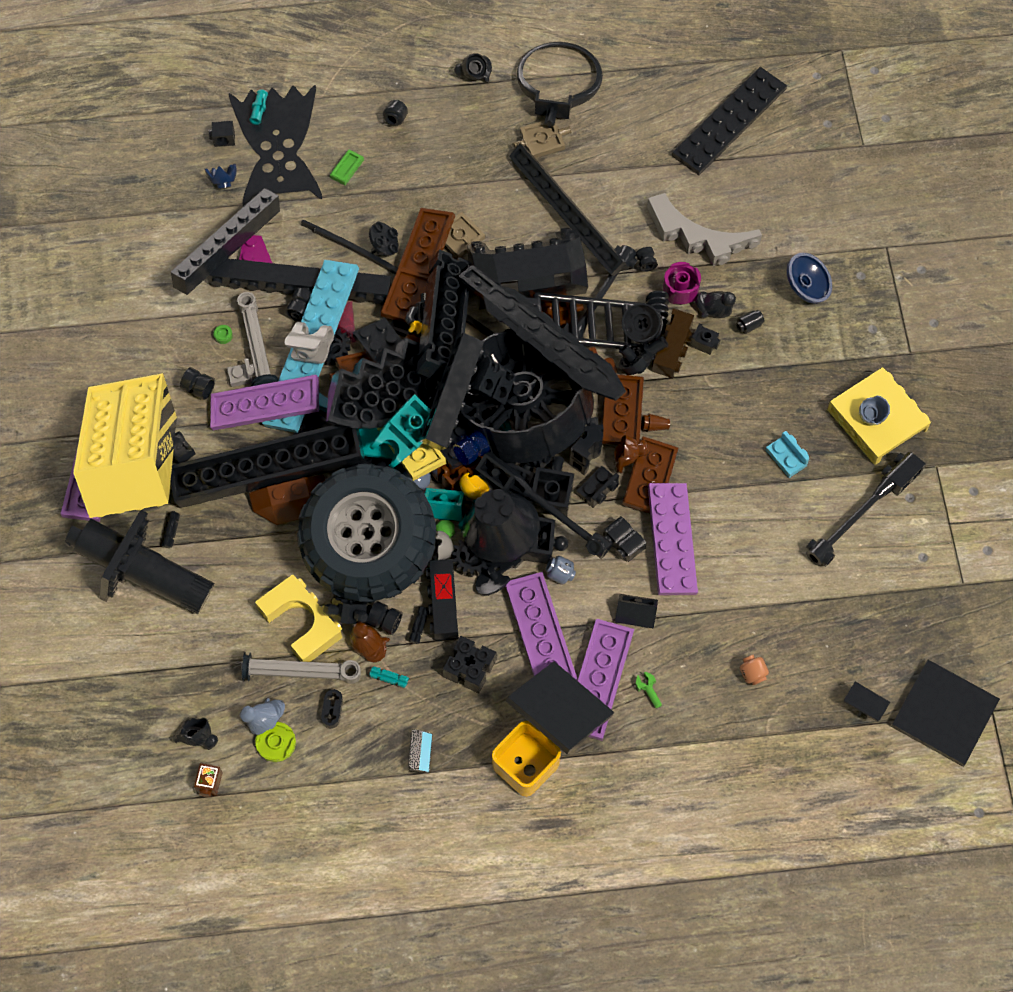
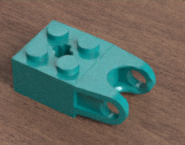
M414 394L383 426L371 443L370 448L373 450L383 443L391 445L394 449V457L389 466L394 468L422 444L419 440L430 409Z

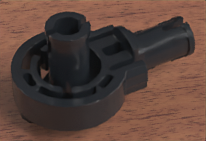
M661 336L651 344L644 343L642 346L632 349L629 344L622 345L619 353L623 357L619 362V368L625 375L641 374L650 365L651 360L655 359V354L668 347L666 339Z

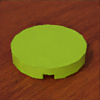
M277 722L273 729H269L263 734L256 736V749L260 756L267 761H284L295 750V734L291 727L285 723Z

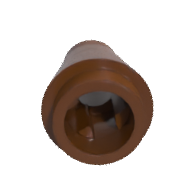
M648 413L643 415L641 427L646 432L669 430L670 419Z

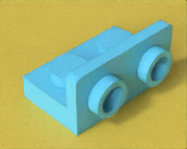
M787 431L783 432L781 438L767 446L765 450L788 478L807 467L809 455L806 450L801 449L794 436L789 435Z

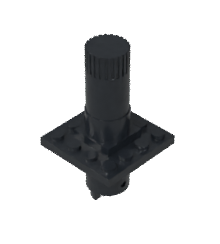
M139 511L126 535L92 518L87 522L83 530L73 525L71 526L64 543L68 547H74L73 552L106 568L101 577L100 599L107 602L109 597L113 598L118 589V583L124 584L127 579L196 614H199L215 583L144 546L148 529L147 525L149 523L147 512Z

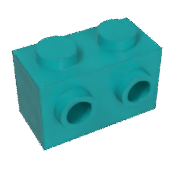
M426 488L425 496L432 508L435 519L462 521L465 510V495L462 491Z

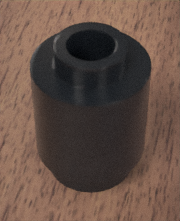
M752 310L737 318L736 327L739 332L747 334L762 326L765 322L764 316L761 311Z

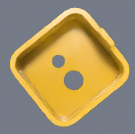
M522 721L494 749L492 753L493 770L520 795L528 797L534 794L558 769L561 750L529 721ZM515 758H522V763L516 764ZM530 765L535 768L536 772L533 776L525 775L524 768Z

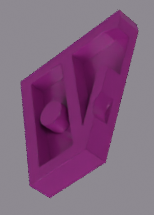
M253 235L241 246L239 260L272 263L262 236Z

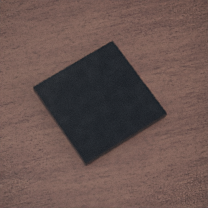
M927 660L891 727L964 767L1000 698L938 664Z
M555 661L506 699L510 706L566 754L576 748L615 713Z

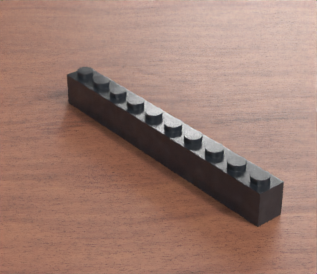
M228 258L207 278L209 285L215 287L227 286L233 289L245 288L252 291L263 290L270 293L282 292L292 295L297 288H303L312 292L321 268ZM358 272L348 300H355L361 303L374 302L375 304H384L392 286L391 276Z

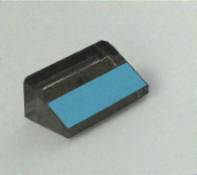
M412 729L409 772L429 773L432 733Z

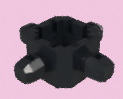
M334 596L330 604L324 606L323 613L340 623H365L372 605L366 602L346 600Z

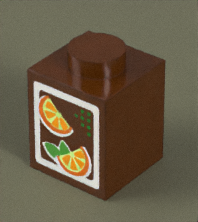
M200 763L194 785L196 792L200 796H217L223 774L221 768Z

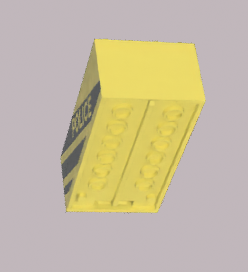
M163 373L88 387L73 473L89 518L103 517L115 513L121 514L126 511L142 510L148 507H159L168 504L177 416Z

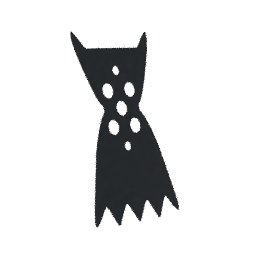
M293 85L284 98L272 87L268 92L265 103L266 110L262 114L259 125L250 122L253 110L252 104L255 102L257 94L250 90L245 100L241 102L229 93V99L241 130L252 149L260 156L249 178L243 197V207L264 188L275 194L309 190L319 199H322L321 190L304 161L296 154L309 128L316 85L305 96ZM279 130L280 133L276 136L273 134V131ZM286 139H292L294 145L286 148L283 142ZM269 141L272 146L269 150H263L261 143ZM276 151L283 152L284 157L281 160L273 158V154ZM288 161H293L296 163V168L288 170L285 164ZM267 163L272 164L274 167L269 173L264 172L262 169L263 165ZM279 176L284 178L282 182L277 180Z

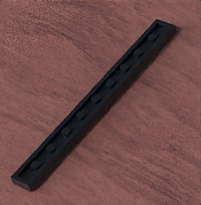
M520 143L509 155L511 160L568 226L580 236L581 241L612 276H615L626 264L624 259L530 151Z

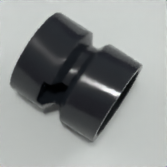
M297 288L285 310V314L290 319L301 322L312 292L303 288Z
M189 367L184 372L180 381V389L194 393L195 396L203 400L210 396L215 385V378L201 374L200 371Z
M376 601L369 612L367 624L375 628L381 627L384 632L393 635L400 625L403 612L395 608L388 610V605Z

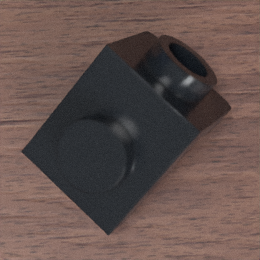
M178 431L175 433L173 457L178 463L188 461L196 453L187 443L182 433Z

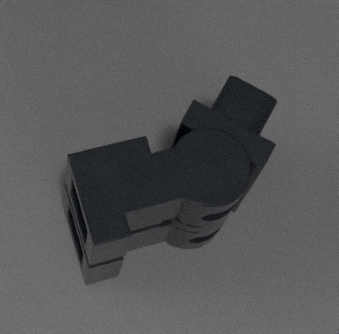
M597 417L591 418L589 424H586L584 427L583 438L580 437L571 447L569 465L583 475L588 472L590 461L598 458L601 454L604 428L603 424L598 425Z

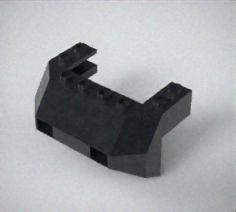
M562 228L560 231L555 232L557 238H551L549 242L538 240L532 241L529 245L517 243L509 248L497 246L495 250H490L482 241H473L471 245H467L468 261L472 262L474 267L497 285H501L502 282L517 280V283L501 286L515 289L527 298H533L535 292L573 296L586 294L588 289L587 268L581 239L571 228ZM564 273V276L554 277V274ZM477 295L479 310L486 309L484 300Z

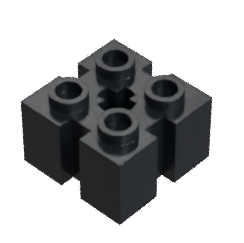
M460 636L454 647V657L450 656L443 668V677L457 684L462 680L465 682V688L479 694L486 682V672H491L497 660V652L483 645L478 649L475 647L474 641Z

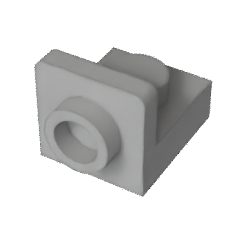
M248 358L244 359L245 364L227 368L231 387L249 384L253 381L252 375H255L253 364H249Z

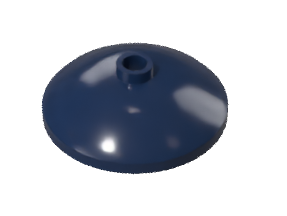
M797 253L790 258L786 271L788 282L793 291L801 299L809 303L818 304L827 300L832 292V279L826 266L817 257L809 253Z

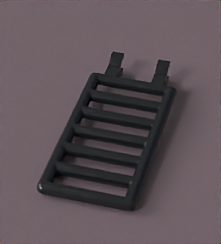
M535 292L533 298H527V301L541 312V300L551 301L552 319L558 326H560L559 302H568L571 334L578 338L579 342L584 346L620 349L622 345L629 344L632 349L643 345L632 343L624 331V342L614 341L611 308H621L623 317L624 312L630 306L640 302ZM576 303L587 304L589 339L579 338ZM594 305L604 306L607 341L596 339ZM646 320L640 321L641 329L645 327Z

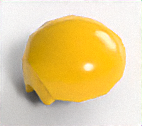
M468 472L460 478V488L464 495L476 500L482 494L488 492L490 488L478 475L468 477L470 474Z

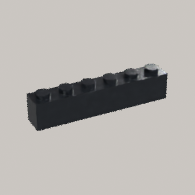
M466 333L456 336L419 442L437 450L445 449L451 444L452 431L456 428L459 421L457 418L458 414L465 405V401H463L465 394L471 388V377L477 371V360L483 354V341Z

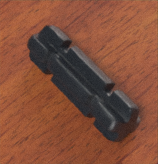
M171 511L168 514V522L166 523L163 535L165 539L163 538L162 546L168 549L173 547V538H175L178 526L177 521L180 518V514L175 511Z
M418 607L412 633L409 637V642L412 644L420 643L428 615V608Z

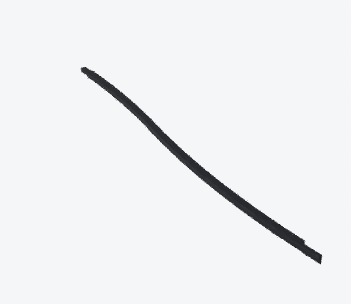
M306 220L301 221V226L312 231L315 230V233L360 254L396 275L398 268L382 258ZM467 314L466 322L487 337L495 334Z

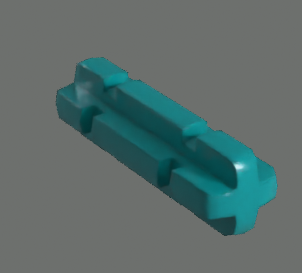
M375 666L370 671L371 678H380V681L393 685L398 684L399 687L405 688L409 681L407 676H399L397 673L385 669L381 670V668Z

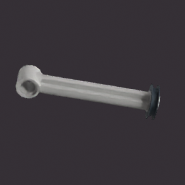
M243 292L238 296L237 303L243 316L256 378L251 382V386L278 382V377L270 373L257 315L258 306L255 296L250 292Z
M244 652L241 663L243 682L244 679H248L249 682L251 675L340 679L348 684H354L361 677L360 666L353 660H347L341 664L252 659L251 652L249 655H246V652ZM349 668L356 670L353 676H348L345 672Z

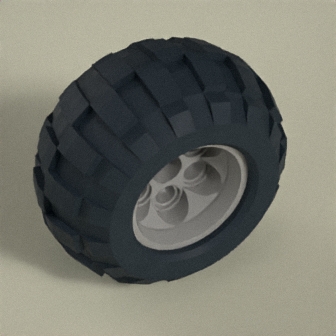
M358 464L356 467L342 468L332 473V476L324 482H320L311 491V496L300 512L297 542L307 570L321 586L334 595L346 600L369 603L386 598L390 599L401 594L403 590L412 583L414 584L422 576L434 553L436 523L426 496L413 480L390 467ZM375 512H381L382 516L379 520L375 521L372 519V515ZM355 513H362L360 520L354 521L352 519ZM389 528L392 530L389 537L382 536L384 529ZM345 530H352V535L349 538L343 537ZM367 530L373 534L369 539H366L363 535ZM379 545L382 547V551L379 554L372 553L374 546ZM361 546L362 552L354 555L352 553L353 548Z

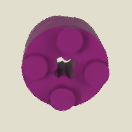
M676 262L665 272L663 291L669 294L668 300L671 304H688L695 301L701 283L699 270L696 267H692L690 263Z

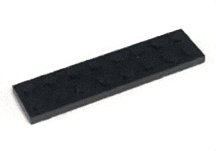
M759 67L672 152V157L699 176L787 89V85L762 67Z

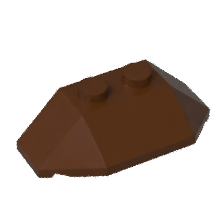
M324 475L305 477L249 493L253 512L276 525L299 520L303 505L306 504L311 496V491L320 482L325 481Z

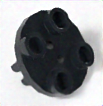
M380 221L374 223L369 229V239L373 246L371 253L377 252V256L383 255L388 257L397 253L399 250L397 230Z

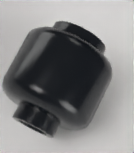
M391 100L383 110L384 120L392 126L401 125L408 114L407 106L400 100Z

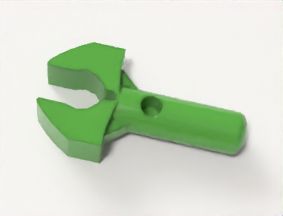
M644 672V676L648 680L647 685L641 682L638 675L635 684L637 690L646 691L654 707H661L662 703L653 689V684L656 683L654 675Z

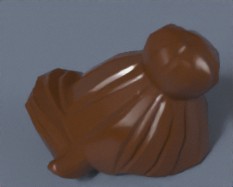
M627 435L622 437L621 443L616 446L614 451L616 473L621 474L624 467L633 463L639 456H646L648 454V444L646 441L637 442Z
M363 622L356 623L352 628L350 636L351 646L355 652L367 661L374 663L381 661L385 657L386 643L390 639L388 637H381L376 629Z

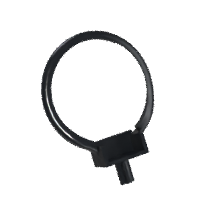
M549 42L538 45L522 57L517 67V80L521 90L528 98L535 102V115L546 116L544 125H548V128L555 125L556 117L569 119L570 111L573 107L581 105L594 97L602 84L603 78L602 68L597 58L587 49L568 42ZM558 46L578 50L588 55L594 62L597 70L596 81L591 88L573 95V98L572 95H569L568 103L540 99V90L533 88L523 76L524 64L533 52L539 49Z

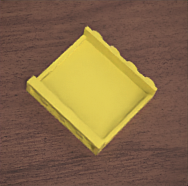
M883 367L831 400L827 409L874 465L881 461L882 456L920 431L924 430L926 432L931 423L929 417L921 412L916 402L908 397L904 388L898 385L891 373L887 372ZM876 395L881 396L890 405V414L887 419L878 425H869L863 422L859 415L861 403L866 398Z

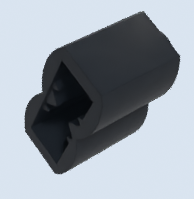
M622 516L603 530V536L613 543L612 546L616 549V554L622 560L625 559L629 562L646 549V541Z

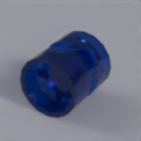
M474 431L466 439H462L453 445L455 456L465 466H468L477 460L478 456L481 457L490 450L488 441L479 431Z

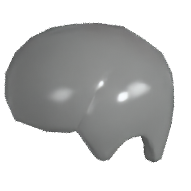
M436 531L434 545L436 555L432 559L445 560L453 552V543L445 532Z

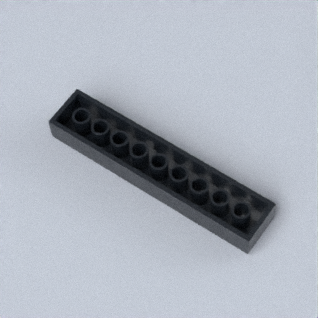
M332 425L174 464L171 470L174 502L180 508L366 463L359 428Z

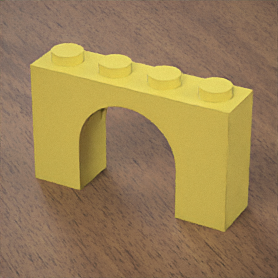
M292 574L258 599L255 604L268 623L291 608H304L312 613L314 616L312 628L291 644L292 652L300 662H311L342 639V628L336 620L332 621L329 616L323 613L324 606H319L317 603L318 599L313 592L308 593L301 578L297 579Z

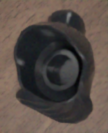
M473 53L466 56L462 63L456 64L454 71L458 77L466 76L473 80L483 79L488 83L492 72V63L487 56Z
M703 291L699 292L695 298V303L703 318L708 316L716 318L728 317L731 315L733 305L736 302V297L732 292L713 291L710 293Z
M204 717L200 719L189 718L175 733L173 741L176 744L183 742L190 746H203L205 749L210 750L218 743V737L211 733L208 719Z

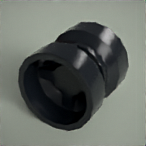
M643 247L636 252V257L640 261L641 271H652L658 266L652 247Z

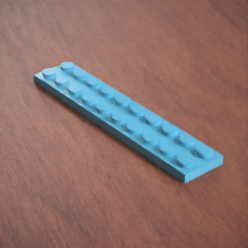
M324 260L301 322L306 323L309 335L316 333L323 325L331 326L335 335L359 271V267L356 264ZM291 348L279 381L311 375L319 377L324 363L317 364L293 360L291 357L293 348ZM304 415L265 421L262 424L265 427L298 433Z

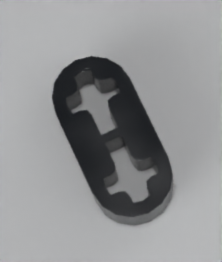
M335 689L329 690L325 694L321 714L323 725L329 729L339 725L343 706L342 694ZM333 695H336L338 700L335 701L333 707L331 706L330 699L333 698ZM330 711H333L335 719L329 723L326 718L330 716Z

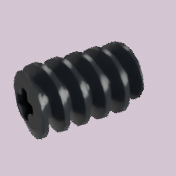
M653 291L647 294L646 304L653 306L660 312L664 326L662 332H664L668 324L669 307L667 305L669 304V294L665 291Z

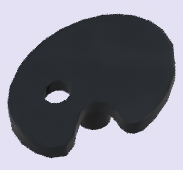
M492 563V567L487 566V573L482 571L481 576L477 578L475 585L477 592L482 596H489L503 589L510 581V577L504 576L503 573L510 569L513 563Z

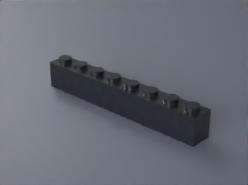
M265 188L171 271L173 288L186 295L194 290L280 212L279 195Z

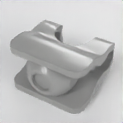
M296 322L284 343L286 347L293 348L291 353L293 360L322 364L327 359L329 348L334 338V332L331 326L323 325L316 333L309 335L306 323Z

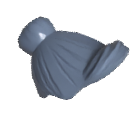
M267 698L264 704H258L253 707L245 706L240 712V718L243 722H247V726L253 734L260 735L275 727L277 721L284 713L285 704L282 700L270 701Z

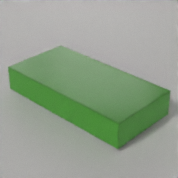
M348 150L331 172L330 178L346 185L364 161V157Z

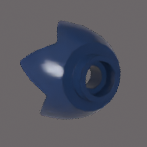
M236 164L229 165L227 172H225L218 166L217 170L215 168L211 169V174L208 169H205V172L213 185L217 184V189L231 187V182H234L236 178L237 167Z

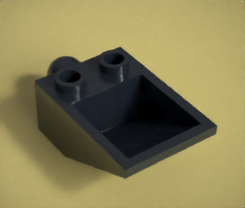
M539 517V534L542 536L539 538L537 535L532 549L519 559L548 564L552 557L553 546L557 551H564L568 548L569 542L564 536H558L554 539L556 520Z

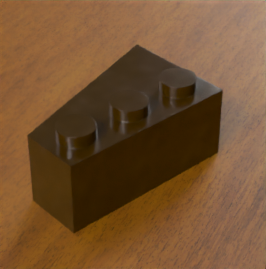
M673 308L671 313V321L665 329L664 338L668 343V347L656 354L652 372L672 379L675 372L679 373L682 362H680L681 357L685 358L688 347H686L687 342L691 343L692 336L694 335V332H692L694 315Z

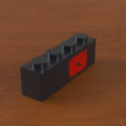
M453 559L429 561L430 568H426L427 579H431V586H427L428 598L432 597V604H428L429 616H433L434 621L430 622V634H434L435 641L459 639Z

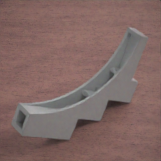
M665 193L648 198L647 209L662 241H673L680 237L688 254L698 253L705 249L713 266L723 265L730 261L732 253L736 254L741 250L755 248L760 245L762 234L759 229L741 233L711 230L692 222L682 215L672 205Z

